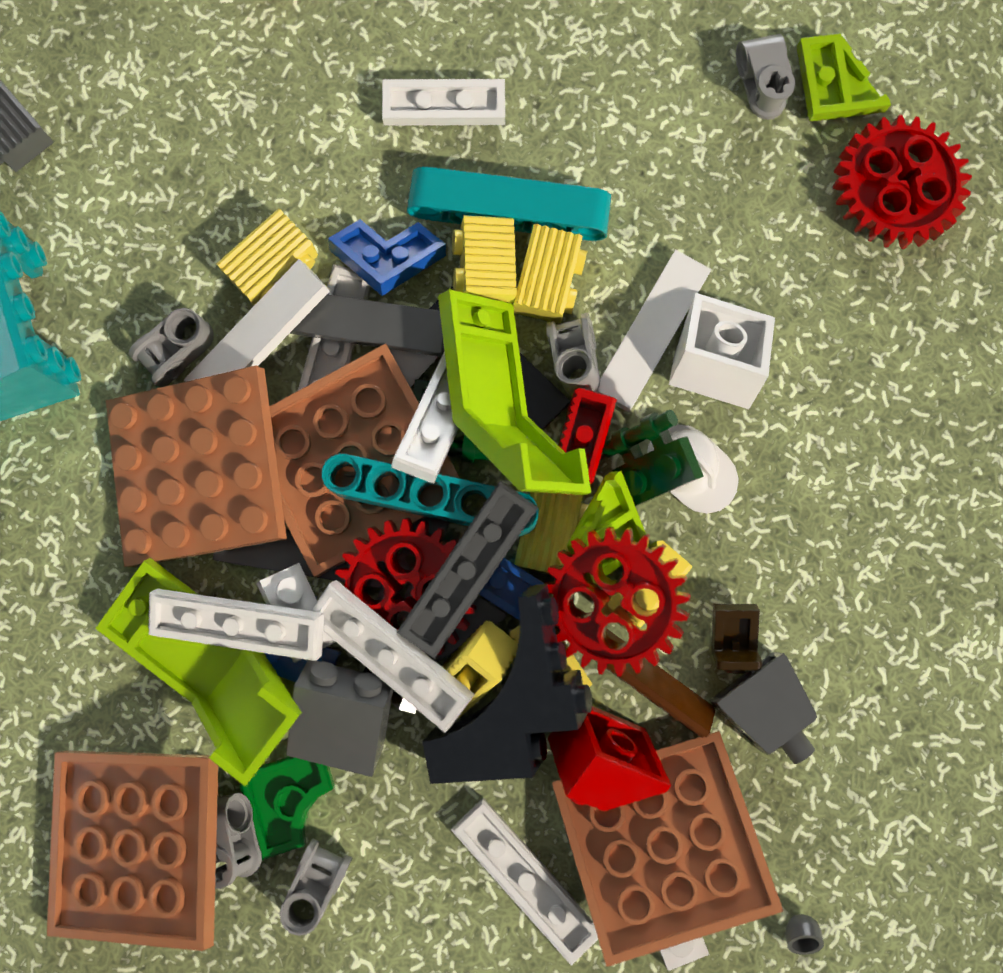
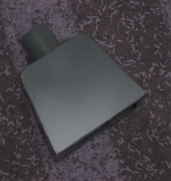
M771 653L762 660L761 670H749L709 700L759 751L769 755L781 747L793 764H798L811 756L815 751V748L802 730L817 719V714L789 659L784 653Z

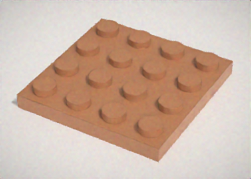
M387 344L374 349L269 406L284 521L314 577H319L345 563L346 561L342 557L343 553L348 551L359 553L353 540L362 537L370 542L368 528L375 526L384 535L385 521L393 520L397 529L400 530L401 522L404 518H411L413 525L427 518L341 498L324 485L321 477L324 463L336 454H349L390 464L393 462V458L419 406V402ZM447 455L439 474L460 479ZM346 466L337 472L335 476L337 487H347L354 481L356 472L353 467ZM395 476L382 478L378 484V494L382 497L394 495L399 488V479ZM437 485L425 487L420 494L421 504L433 507L440 503L443 498V489Z
M259 366L247 367L106 400L124 567L141 566L143 561L149 558L159 563L287 539L264 368Z
M720 731L709 734L707 738L698 737L656 750L672 786L666 793L607 811H602L589 805H578L566 797L561 780L552 782L606 967L783 912Z
M71 750L55 752L47 936L205 951L214 946L218 765L209 759L210 755Z

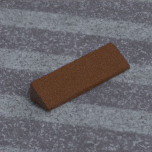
M607 629L611 640L617 643L625 642ZM645 658L642 659L643 669L638 674L632 669L630 663L626 664L622 676H617L613 664L608 665L606 668L608 671L690 731L702 738H707L715 715V708L709 702L658 665L653 666Z

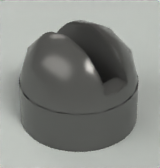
M798 914L788 921L785 936L787 947L791 952L808 955L816 953L823 948L824 941L820 926L811 916Z

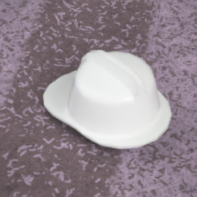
M677 424L668 429L673 441L688 436L704 477L671 491V493L683 505L695 512L708 514L720 511L729 505L737 493L739 480L736 467L730 458L705 434L692 426ZM651 442L648 445L647 453L654 450Z

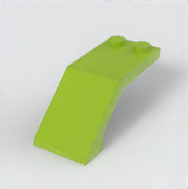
M450 289L438 295L454 424L519 491L575 495L590 494L591 488L585 449L578 448L566 453L528 417L513 303Z
M152 558L144 560L95 629L192 703L216 748L209 759L246 786L302 712L264 653L149 635L150 592L155 589H164L191 594L197 593Z

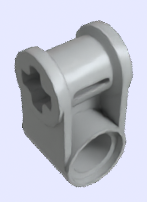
M775 34L738 42L736 47V64L739 75L743 79L750 108L757 117L764 120H772L783 112L786 99L791 96L795 87V78L787 57L785 40L781 34Z
M179 308L170 312L149 333L140 337L131 346L128 354L133 361H140L152 375L151 381L156 387H163L181 375L190 363L210 347L214 338L213 329L207 321L193 310ZM196 323L197 329L195 334L191 338L183 340L182 334L186 326Z
M589 313L581 314L580 319L555 324L554 321L547 322V336L553 355L555 373L566 393L572 397L574 390L578 388L596 392L600 385V375L595 352L596 339ZM586 369L581 377L569 379L575 370Z
M242 793L220 796L217 800L216 863L226 862V864L216 868L215 889H222L231 885L237 876L248 877L255 874L261 866L262 854L256 837L252 806L248 798ZM249 856L248 860L237 862L238 859Z
M312 838L294 875L295 879L281 906L280 921L285 930L290 934L300 936L306 935L315 929L325 914L332 896H335L352 861V857L345 855L342 858L319 847V841ZM298 899L309 901L314 907V917L306 920L299 918L293 910L294 901Z

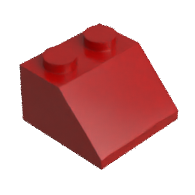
M592 706L591 712L587 714L579 730L551 732L547 738L566 797L578 805H589L599 810L607 811L666 793L672 786L646 728Z

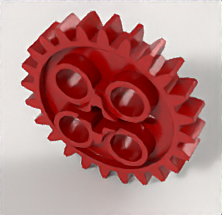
M898 115L892 125L886 117H882L875 127L868 123L860 134L856 133L849 141V146H846L839 155L842 161L836 166L834 173L841 177L833 184V189L844 191V193L837 199L836 205L849 206L850 209L843 216V219L847 220L856 217L859 221L854 231L857 233L867 227L870 230L868 235L869 242H872L878 235H882L883 244L886 248L895 239H898L901 249L909 246L912 240L918 247H921L929 238L934 241L944 233V230L950 229L957 222L956 218L965 211L966 207L961 202L971 195V191L963 186L972 179V175L961 173L960 170L969 161L965 158H955L954 154L960 149L961 145L947 146L945 142L950 135L948 131L940 136L934 134L935 122H932L926 129L920 128L919 116H916L909 125H906L903 115ZM909 153L918 157L920 163L911 159ZM869 164L879 167L882 174L873 171ZM922 190L930 193L933 197V201L927 199L922 193ZM883 201L892 204L895 212L886 209Z
M404 518L402 520L400 530L397 529L393 520L385 521L384 535L375 526L368 528L370 542L362 537L355 538L353 543L359 553L351 551L343 553L342 557L350 564V567L340 568L335 572L339 577L346 580L345 584H343L344 587L397 630L400 628L397 623L399 611H407L409 613L412 611L427 589L430 580H433L459 542L458 538L447 544L443 542L444 527L437 529L432 535L429 534V521L427 520L421 521L416 530H413L411 518ZM401 547L409 548L416 555L417 561L413 570H405L399 565L397 553ZM379 561H383L394 578L379 568ZM371 578L377 579L384 586L385 595L381 601L372 599L367 593V582ZM411 582L414 586L410 592L411 596L404 599L400 596L399 592L402 590L403 584ZM472 603L465 614L474 613L477 610V606ZM463 617L456 628L467 630L470 623ZM455 630L447 639V642L453 645L459 640ZM444 645L438 652V656L445 651Z
M608 527L604 534V540H601L598 533L592 530L587 533L588 546L579 538L572 540L571 545L575 554L573 555L569 551L561 550L557 556L564 566L552 565L548 567L547 571L557 580L545 583L548 585L549 593L553 594V597L556 599L559 619L558 624L555 626H559L561 631L556 635L557 641L567 640L570 643L566 651V657L568 658L579 651L583 654L580 667L585 668L593 659L597 661L598 674L600 675L604 673L609 664H613L617 676H622L627 663H630L632 669L638 674L643 669V658L653 666H656L660 661L656 649L658 648L662 652L670 654L674 647L667 636L681 639L684 633L674 622L688 621L690 615L687 611L678 608L679 604H684L691 598V594L677 591V587L687 580L686 575L673 576L671 570L679 562L678 559L675 558L664 562L661 556L666 546L662 544L653 551L649 549V534L644 535L638 543L634 542L632 528H627L621 539H617L614 527ZM611 557L621 562L624 568L622 579L612 580L603 573L602 564L605 558ZM590 573L602 590L593 583H589L584 578V574ZM644 588L654 591L659 598V607L654 610H645L640 607L636 599L637 591ZM576 592H585L591 596L594 602L593 612L584 613L576 608L573 601ZM618 592L624 599L620 603L621 606H617L613 610L607 603L610 601V596ZM628 613H631L639 620H643L647 624V628L641 629L637 626L636 621ZM615 622L625 626L628 630L629 640L624 643H617L611 640L607 632L608 624Z

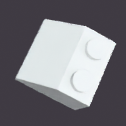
M695 293L674 354L669 385L750 409L769 376L775 317Z

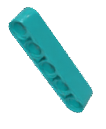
M417 167L412 172L407 213L417 219L461 224L464 215L514 218V231L532 233L533 225L539 224L549 228H556L557 230H564L565 232L580 234L583 236L582 240L600 241L607 237L612 197L609 192L593 187L434 167Z
M349 454L331 456L324 463L321 476L324 485L341 498L470 526L476 516H469L463 511L465 499L470 495L479 494L487 500L496 488V486L438 474L433 484L391 468L392 464ZM346 466L353 467L356 472L354 481L347 487H337L335 483L337 472ZM386 476L397 477L399 479L397 492L389 497L380 496L377 491L380 480ZM429 485H437L443 489L441 502L433 507L424 506L420 501L422 490ZM516 491L528 500H530L531 502H533L535 505H537L536 501L530 495ZM538 509L519 536L527 535L535 528L538 522Z

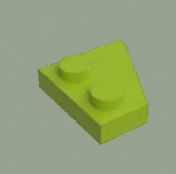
M841 33L800 38L796 48L809 122L885 113L891 106L889 97L886 93L882 96L879 95L868 80L871 73L862 61L853 56L852 48Z
M622 471L609 472L603 478L566 545L568 551L573 555L575 553L571 541L579 538L588 546L587 533L592 530L598 533L601 540H604V534L608 527H614L617 539H621L627 528H632L634 542L638 543L646 535ZM605 558L602 564L603 573L606 576L622 565L621 562L615 558ZM590 573L584 574V578L589 583H597Z

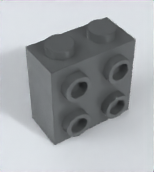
M308 660L294 685L293 699L302 713L289 729L286 756L372 777L384 747L393 689L373 673L359 672L335 666L329 662Z

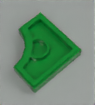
M288 756L262 765L246 786L239 782L242 794L248 798L252 806L253 822L262 860L305 846V823L310 808L320 796L335 788L329 766Z

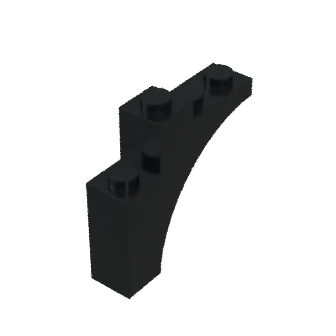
M547 584L529 586L518 597L520 611L518 649L513 668L499 695L474 714L455 721L446 732H443L436 726L422 741L430 784L533 778L543 760L547 757V742L543 732L579 730L587 714L591 712V691L588 685H583L581 671H563L566 668V651L563 642L557 641L555 625L558 624L559 619L556 599L549 596Z

